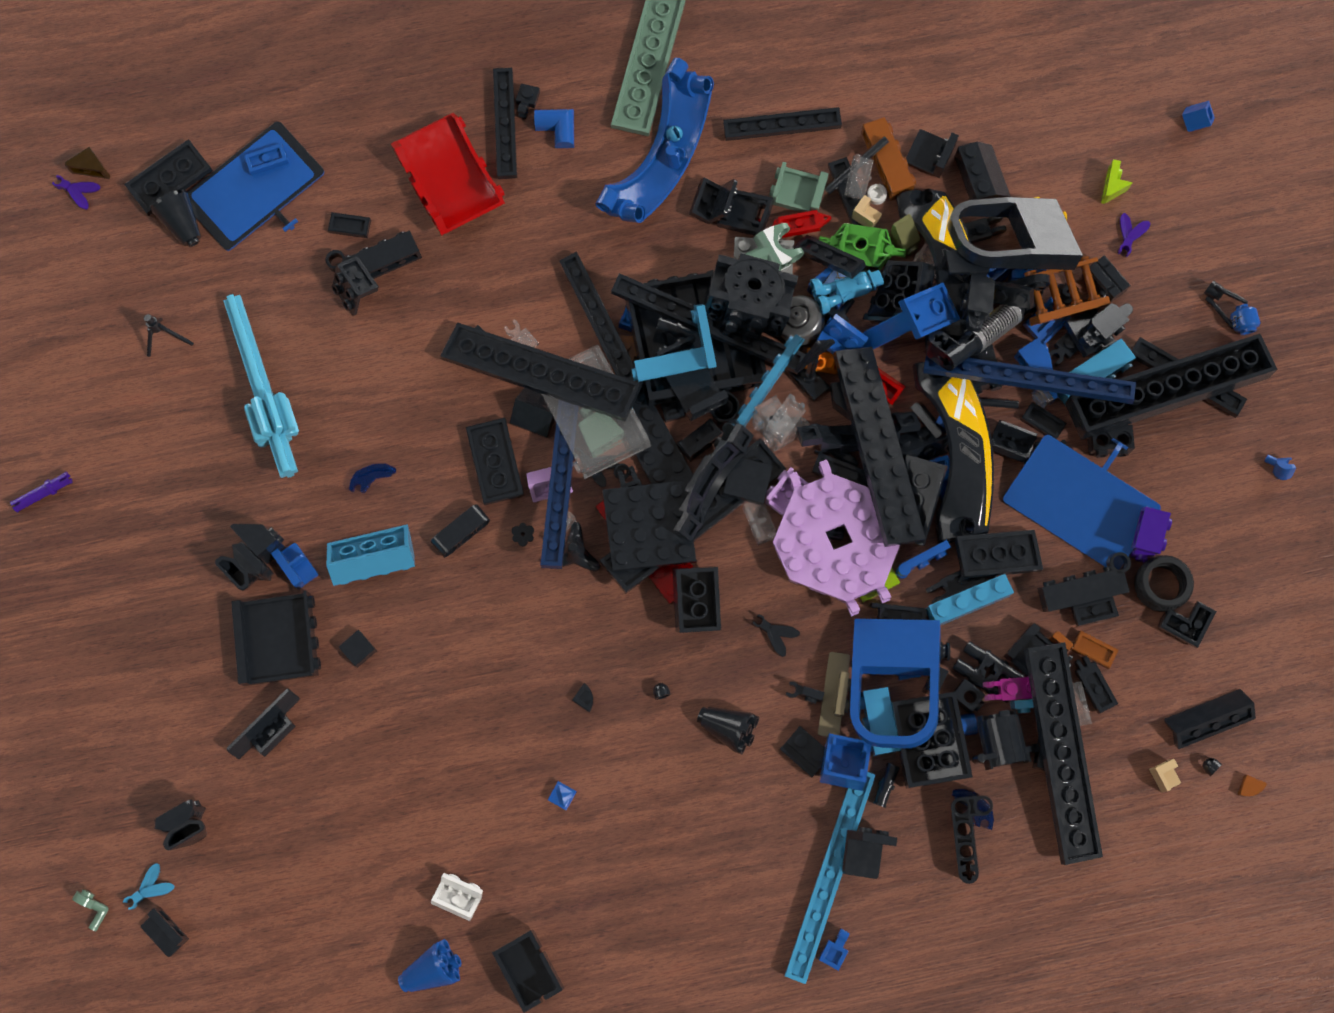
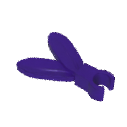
M56 175L58 180H62L60 184L52 182L55 188L68 191L76 204L85 210L89 208V204L82 193H93L101 188L100 185L94 182L71 184L60 175Z
M1126 213L1121 215L1120 228L1124 241L1118 249V254L1122 252V249L1127 250L1126 257L1129 256L1132 251V242L1149 229V221H1142L1132 229L1130 217Z

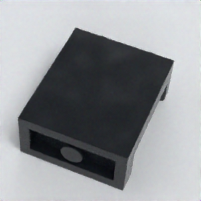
M1035 623L1029 626L1003 656L1026 677H1028L1024 649L1053 644L1039 631L1041 628ZM1068 655L1069 666L1072 665L1070 663L1071 659L1073 658L1071 655Z

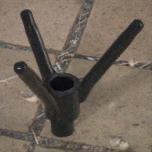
M150 314L144 316L146 326L148 327V357L151 356L152 335L160 331H165L191 346L194 344L189 339L163 326L160 323L163 321L162 318H156Z

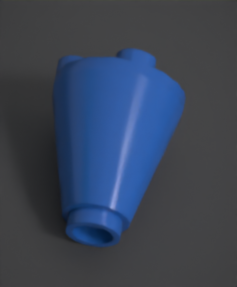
M443 939L433 944L402 972V975L398 977L399 985L404 992H415L452 985L460 981L459 967L462 966L461 959L457 954H453L449 943Z

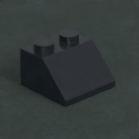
M232 524L230 526L253 553L267 564L274 559L271 554L277 548L283 551L286 548L282 543L284 541L283 537L272 527L268 529L263 524Z

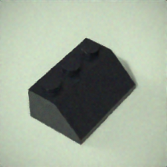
M973 142L957 148L954 158L970 200L1011 197L992 145Z

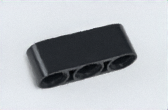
M475 504L431 539V543L445 558L487 526L490 519L479 505Z

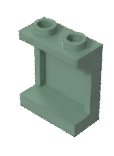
M786 162L782 163L781 168L777 167L774 178L777 179L776 186L772 185L769 194L770 197H773V205L798 212L819 211L829 173L821 171L820 176L786 167Z

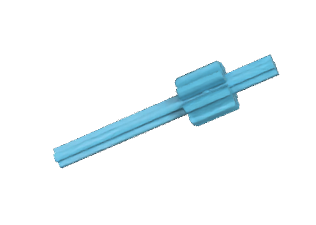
M229 295L223 302L254 398L250 400L251 404H246L244 407L253 439L259 447H266L270 444L281 478L286 476L288 478L292 477L294 473L298 472L289 442L293 440L292 436L298 435L299 429L289 399L281 392L273 395L240 295Z

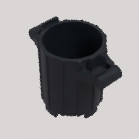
M1016 710L999 711L997 714L984 716V718L983 715L977 717V726L984 754L973 756L972 762L974 764L984 762L986 771L993 769V767L1022 761L1024 763L1032 762L1030 754L1040 750L1038 744L1025 745Z

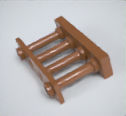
M1089 256L1082 257L1076 267H1081L1089 294L1088 302L1084 303L1079 298L1072 270L1050 269L1039 273L1036 270L1024 273L1025 277L1034 274L1050 275L1049 289L1055 306L1053 311L1048 312L1044 307L1040 291L1034 290V303L1037 312H1035L1036 316L1029 318L1030 325L1042 324L1111 304L1109 296L1100 298V295H1097L1089 265L1097 262L1098 258L1089 259ZM1064 272L1072 300L1069 307H1065V304H1062L1054 274Z

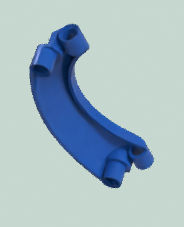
M673 58L662 79V112L658 132L650 152L642 164L630 176L613 184H605L595 203L598 209L610 216L619 217L623 221L641 223L661 205L684 174L700 139L714 88L712 77L698 76L695 71H687L688 64L684 60ZM671 126H678L683 132L682 138L677 142H673L675 146L685 150V159H679L681 162L679 169L669 166L666 155V142L669 141L666 137V131ZM674 128L673 130L676 134V137L678 138L679 136Z

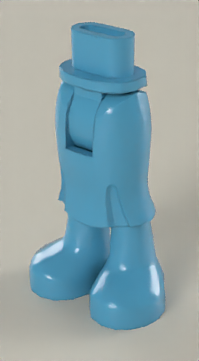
M870 270L867 272L863 271L853 279L844 277L842 279H834V282L822 284L818 278L810 280L814 299L817 300L822 310V315L827 314L832 307L840 303L843 304L852 298L866 295L876 290L877 286L884 284L879 270L873 272ZM836 292V295L829 297L826 296L828 294Z

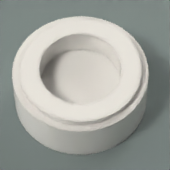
M873 184L869 187L867 197L871 199L870 203L879 205L886 199L887 190L883 185Z

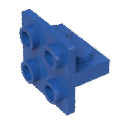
M835 314L833 318L830 317L816 341L833 339L835 344L827 349V351L833 354L839 350L861 348L867 342L868 337Z

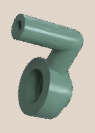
M85 889L82 892L76 891L72 898L73 901L97 911L88 927L93 931H97L109 910L108 907L93 898L95 894Z

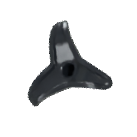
M574 522L564 546L562 567L576 564L596 572L600 569L601 565L585 549L581 524Z

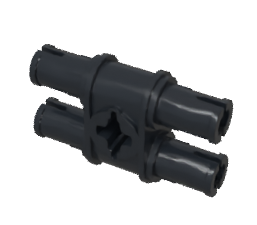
M971 641L967 643L963 652L979 661L978 667L973 668L961 659H958L952 667L953 670L966 677L967 681L985 691V694L999 695L998 686L992 688L983 687V682L997 681L998 677L1001 676L1006 679L1024 677L1023 674L1010 667L1007 660L1000 659L991 653V650L985 651ZM991 666V674L985 678L986 670L984 669Z

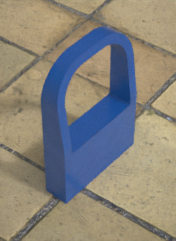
M854 620L850 716L855 732L866 743L882 748H913L922 745L934 734L938 724L940 620ZM862 675L930 676L929 718L924 728L911 736H882L869 732L860 721Z

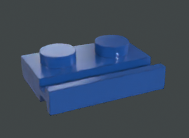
M1052 296L1043 303L1048 312L1053 311L1055 306ZM1035 312L1029 318L1036 316ZM1067 316L1034 326L1030 325L1028 318L1022 325L1035 339L1038 338L1046 344L1064 326L1063 323L1071 317Z

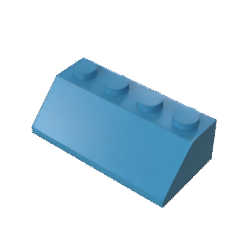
M408 524L327 543L326 566L333 586L345 585L352 581L366 580L373 576L387 575L390 572L408 570L411 567H415V555Z

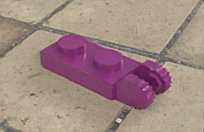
M1029 677L983 682V687L992 688L998 686L999 695L987 694L984 696L985 701L1032 698Z

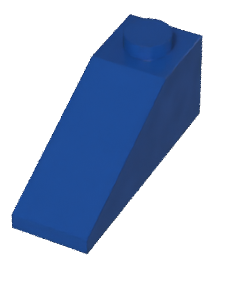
M1038 338L1018 350L1014 356L1021 366L1053 370L1048 347ZM1040 391L1049 405L1058 398L1057 393Z

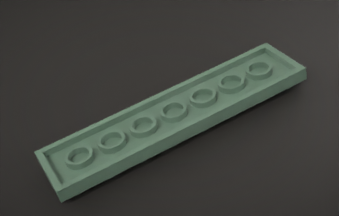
M686 0L645 1L611 122V128L649 136L662 90V79L669 65Z

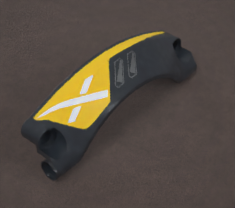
M927 188L923 191L914 189L896 195L899 217L902 219L908 214L912 216L916 229L922 234L930 248L935 264L936 284L944 283L960 317V320L937 331H942L957 341L967 330L966 320L962 319L963 311H960L961 301L964 298V293H962L964 281L962 274L950 275L948 269H942L941 264L946 251H957L947 227L948 220L955 207L943 191ZM960 218L959 221L964 231V234L967 240L971 243L967 230L963 224L962 219ZM929 334L926 335L924 339L925 348L927 345Z
M925 362L915 363L912 366L915 388L922 392L937 409L943 421L949 444V476L943 500L934 519L937 541L939 544L945 540L948 543L955 542L954 539L957 536L988 534L994 490V461L990 430L979 394L972 380L923 373Z

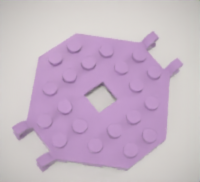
M826 459L819 462L820 466L818 468L823 476L819 480L802 486L797 472L789 474L788 480L794 492L774 538L773 546L790 582L806 586L813 591L829 595L844 602L852 617L859 614L860 611L857 602L854 600L858 597L876 590L882 604L890 601L891 595L885 587V582L900 545L884 546L869 488L832 474ZM839 526H845L852 543L834 550L826 532Z

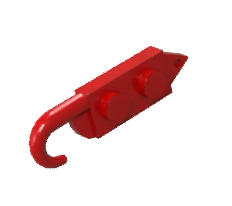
M817 210L778 217L772 226L787 223L790 230L782 236V238L821 231L820 228L832 218L829 215L819 213Z

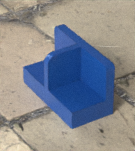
M293 543L283 551L277 548L271 553L293 586L298 590L318 576L317 571L297 543Z

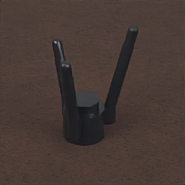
M1213 280L1204 292L1207 296L1205 301L1210 303L1229 327L1233 329L1232 322L1215 303L1214 299L1219 301L1223 294H1226L1244 304H1247L1248 301L1225 289Z

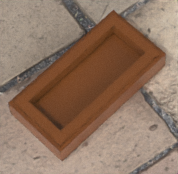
M1081 630L1078 632L1070 649L1081 656L1086 655L1089 660L1095 661V663L1106 669H1110L1118 653V649Z

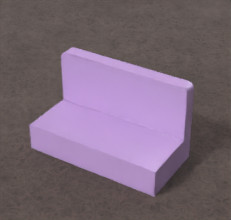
M551 467L526 474L533 502L548 499Z

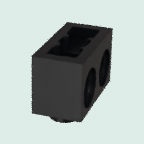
M1125 425L1087 438L1089 455H1095L1097 458L1107 457L1108 454H1112L1117 445L1111 441L1112 438L1116 440L1121 438L1128 449L1121 448L1116 457L1128 456L1135 449L1133 425ZM1096 439L1103 440L1104 446L1099 445Z

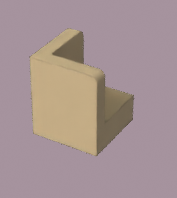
M864 195L853 210L852 219L863 226L874 227L881 218L882 213L869 206L871 199Z
M1175 759L1167 760L1149 769L1161 793L1168 792L1171 788L1181 783L1174 768L1178 767Z

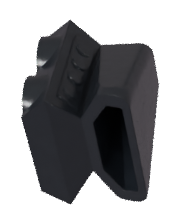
M242 541L238 544H232L234 558L220 556L215 560L216 566L242 591L248 589L257 580L271 581V577L274 574Z
M191 799L185 801L154 820V829L169 832L163 841V846L166 850L191 846L207 836L205 824L201 820L206 807H203L199 800L193 801Z

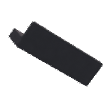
M1238 689L1167 717L1164 721L1173 731L1174 745L1181 749L1256 719L1255 704L1241 689Z

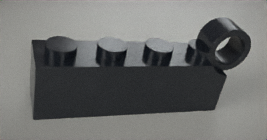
M409 230L407 232H400L391 239L381 240L377 245L370 248L365 247L354 255L345 256L339 250H332L326 255L325 261L329 269L335 273L336 266L331 265V261L334 258L340 257L342 262L358 256L372 278L375 279L417 261L422 256Z
M1123 552L1111 554L1106 561L1107 567L1103 568L1104 572L1096 573L1095 570L1083 572L1084 577L1076 578L1075 575L1063 577V582L1056 583L1055 580L1043 582V587L1037 588L1043 612H1051L1130 592L1124 573L1131 566L1129 556ZM1116 556L1121 557L1124 561V566L1120 570L1116 569L1113 564Z

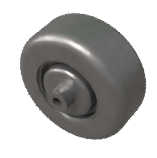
M808 296L792 297L790 318L781 337L787 341L790 336L794 337L797 334L805 339L802 345H806L816 340L825 325V316L822 315V310L814 299Z

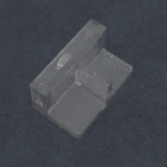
M859 154L853 156L844 196L861 200L866 195L868 182L872 178L870 174L874 160L863 158Z

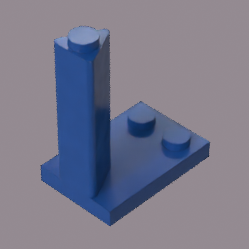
M944 283L899 301L898 303L903 312L862 332L868 337L867 342L862 348L872 347L874 350L909 331H912L917 340L960 320Z

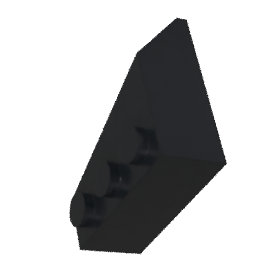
M888 260L882 273L884 284L880 285L875 296H872L870 300L871 306L868 313L864 314L863 320L882 323L903 312L898 302L931 288L935 266L924 262Z

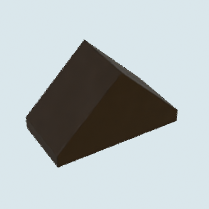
M90 147L65 162V166L72 174L110 179V174Z

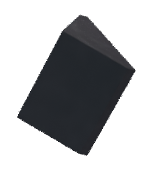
M524 388L515 399L510 424L548 438L558 413L559 400Z

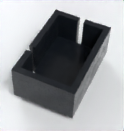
M533 929L492 952L523 1013L542 1003V996L547 1000L564 989L546 952H540L539 949L543 946Z

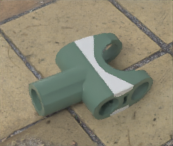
M781 223L756 234L753 240L758 248L745 254L779 263V271L798 261L804 255L802 248L785 249L781 247L778 241L790 230L787 223Z

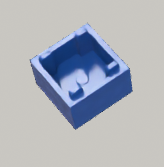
M829 733L825 744L820 783L862 791L867 779L871 745L863 740Z

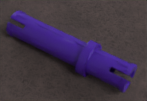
M64 472L52 480L48 479L44 481L43 485L10 501L11 506L15 505L12 508L18 513L50 494H56L57 490L73 483L72 478L69 479L71 476L68 472Z

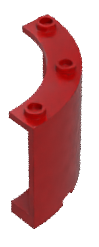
M454 112L391 143L401 166L404 167L406 173H410L411 177L408 179L441 236L505 204L503 200L505 194L500 185L497 186L486 171L487 165L483 157H478L464 130L466 125L462 117H458Z

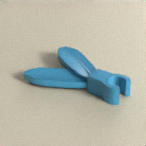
M158 863L148 869L139 891L123 900L125 903L129 899L134 901L133 906L128 907V910L135 909L144 898L165 895L174 889L175 886L171 883L155 884L160 873V865Z

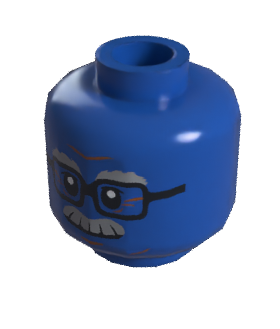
M1248 304L1236 306V310L1230 315L1233 329L1235 332L1240 333V335L1256 332L1261 324L1257 308L1249 307Z

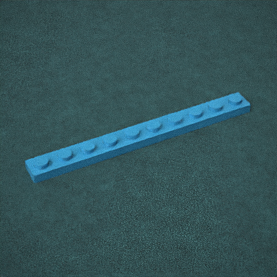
M867 772L866 784L862 791L847 788L784 975L785 977L803 984L807 982L843 874L842 866L847 830L857 831L875 774Z

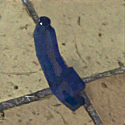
M386 463L371 464L357 470L350 480L349 491L354 492L355 486L361 485L360 492L365 493L372 482L379 478L391 477L396 473V468Z
M954 789L952 791V796L955 799L961 796L979 795L968 789ZM980 799L977 802V807L981 811H987L990 808V805L984 799ZM958 801L967 806V804L964 801ZM993 810L985 816H973L977 827H980L982 820H987V829L992 830L994 823Z

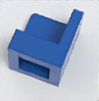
M1210 101L1188 106L1182 114L1188 132L1209 127L1215 119Z

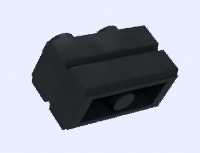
M1105 255L1089 266L1097 295H1100V298L1109 296L1110 303L1125 293L1131 286Z

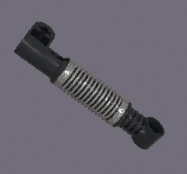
M1035 303L1031 309L1001 304L989 314L988 319L983 322L979 333L966 330L957 341L942 331H934L929 334L925 353L942 368L951 371L973 354H978L985 350V348L1023 320L1024 315L1036 311Z

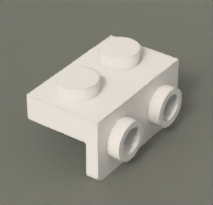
M443 873L431 904L471 921L481 901L483 890L474 883L461 881L456 875Z

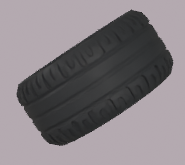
M1160 555L1151 558L1141 565L1135 575L1134 587L1137 597L1146 607L1154 611L1166 612L1181 607L1190 599L1194 589V578L1191 570L1182 560L1169 555ZM1156 567L1165 568L1176 576L1179 583V591L1175 599L1164 600L1152 592L1149 586V574L1152 569Z

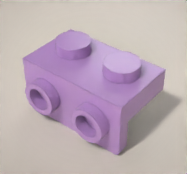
M792 467L788 471L783 470L777 479L779 480L778 484L775 487L772 485L766 492L767 498L765 503L782 516H784L794 492L788 480L789 474L794 473ZM799 476L802 486L809 484Z

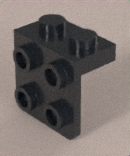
M705 177L702 178L689 215L707 224L727 216L732 207L730 205L731 200L737 193L736 186L738 181L732 179L720 186Z
M859 827V831L847 830L842 866L843 874L877 879L880 871L883 845L897 846V837H891L889 832L876 830V834H874L872 829Z

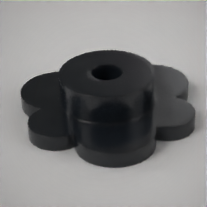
M1067 283L1065 285L1059 284L1058 290L1062 302L1070 304L1072 300L1070 293H1067V291L1069 292Z
M521 523L519 526L512 528V534L514 535L512 540L518 542L520 546L524 547L528 542L534 540V528L532 526Z

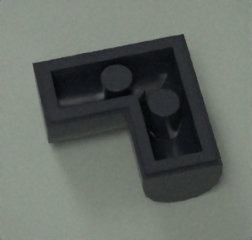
M1196 601L1188 618L1173 610H1168L1161 617L1158 628L1198 648L1217 611Z

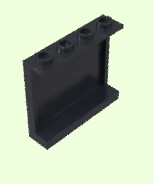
M304 590L302 594L246 602L241 600L231 601L238 684L249 686L319 676L318 670L321 669V660L317 657L316 649H319V640L317 636L315 637L314 629L317 628L316 616H313L312 608H315V599L313 595L311 596V593Z

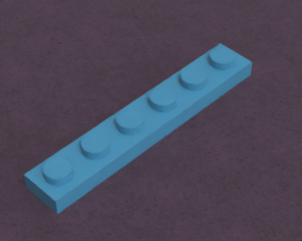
M797 334L794 337H789L784 345L787 347L785 351L775 357L773 361L775 365L772 370L765 372L761 378L763 381L761 386L754 388L749 396L752 399L748 405L744 404L739 410L738 414L740 416L737 419L739 424L746 427L805 339Z

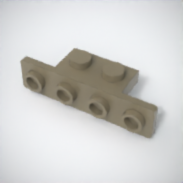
M829 653L824 686L825 693L822 700L818 727L819 736L828 737L829 733L839 735L842 716H844V712L848 713L850 700H846L847 691L851 692V679H849L850 673H848L849 654Z

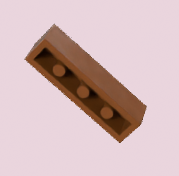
M885 117L863 124L861 135L868 150L884 136L889 140V143L872 157V160L887 190L890 201L896 199V195L899 193L913 190L916 180L914 175L910 174L906 157H902L899 141L894 139L892 125L887 123Z

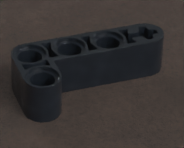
M987 795L957 797L951 804L958 872L960 879L967 884L974 883L979 876L973 816H985L992 811L993 801ZM980 799H985L989 802L990 808L987 811H981L977 807V802ZM958 801H964L967 804L968 809L966 812L960 813L956 810L955 805ZM960 823H966L970 826L968 834L963 835L958 831ZM963 845H969L973 853L968 857L963 856L960 848ZM974 860V863L970 862V870L975 871V874H972V878H968L966 874H963L967 869L966 863L962 864L961 861L968 862Z

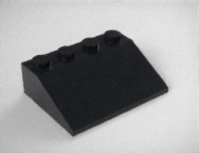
M956 692L939 694L938 724L931 738L917 747L900 748L899 756L906 789L973 777ZM930 696L891 703L898 736H911L924 728L929 718Z

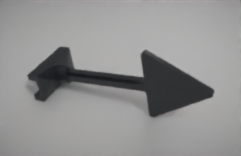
M833 339L816 341L794 371L798 374L788 371L813 401H816L825 391L827 392L830 388L816 372L819 356L835 344Z

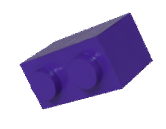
M1150 507L1141 508L1131 548L1155 555L1164 551L1167 544V539H1164L1165 534L1172 525L1171 513Z

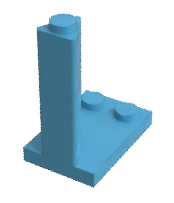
M694 305V310L691 311L693 323H697L702 347L634 361L635 368L632 369L634 381L638 380V382L704 368L717 367L705 305Z

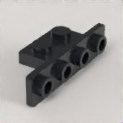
M926 426L920 428V431H912L900 435V439H898L904 462L906 455L928 460L949 452L947 435L936 439Z
M287 688L226 748L228 753L240 759L254 746L265 757L296 727L286 713L300 700L299 696Z

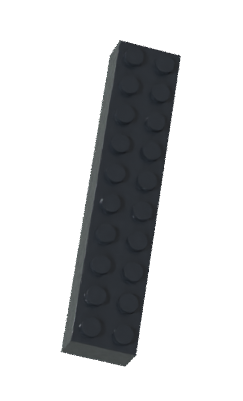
M1259 333L1118 379L1136 382L1133 404L1070 395L1065 405L1080 439L1083 440L1269 379L1278 369Z

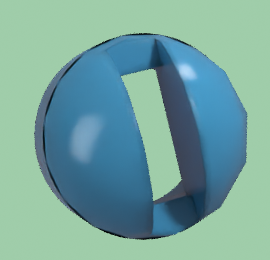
M671 126L667 129L666 137L668 140L677 142L682 138L683 132L680 127ZM674 128L679 136L678 138L676 137V134L673 130Z

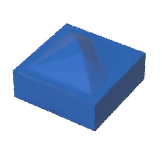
M558 781L548 801L567 811L577 791Z

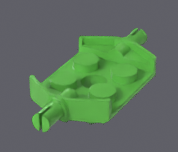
M844 223L831 238L822 236L819 238L822 242L864 260L866 266L876 267L878 270L882 269L891 256L905 258L906 249L895 248L892 245L887 229ZM865 240L867 244L864 248L859 249L856 247L858 241Z

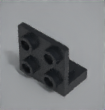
M920 129L906 157L908 165L940 178L959 135L952 132L949 139H943Z
M358 256L336 264L332 284L333 292L335 295H339L344 308L350 311L352 316L357 315L360 299L377 292L379 288Z

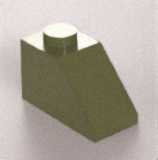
M908 214L893 224L889 235L891 243L895 248L906 249L905 256L907 254L909 256L914 254L919 249L918 246L921 241L913 218Z

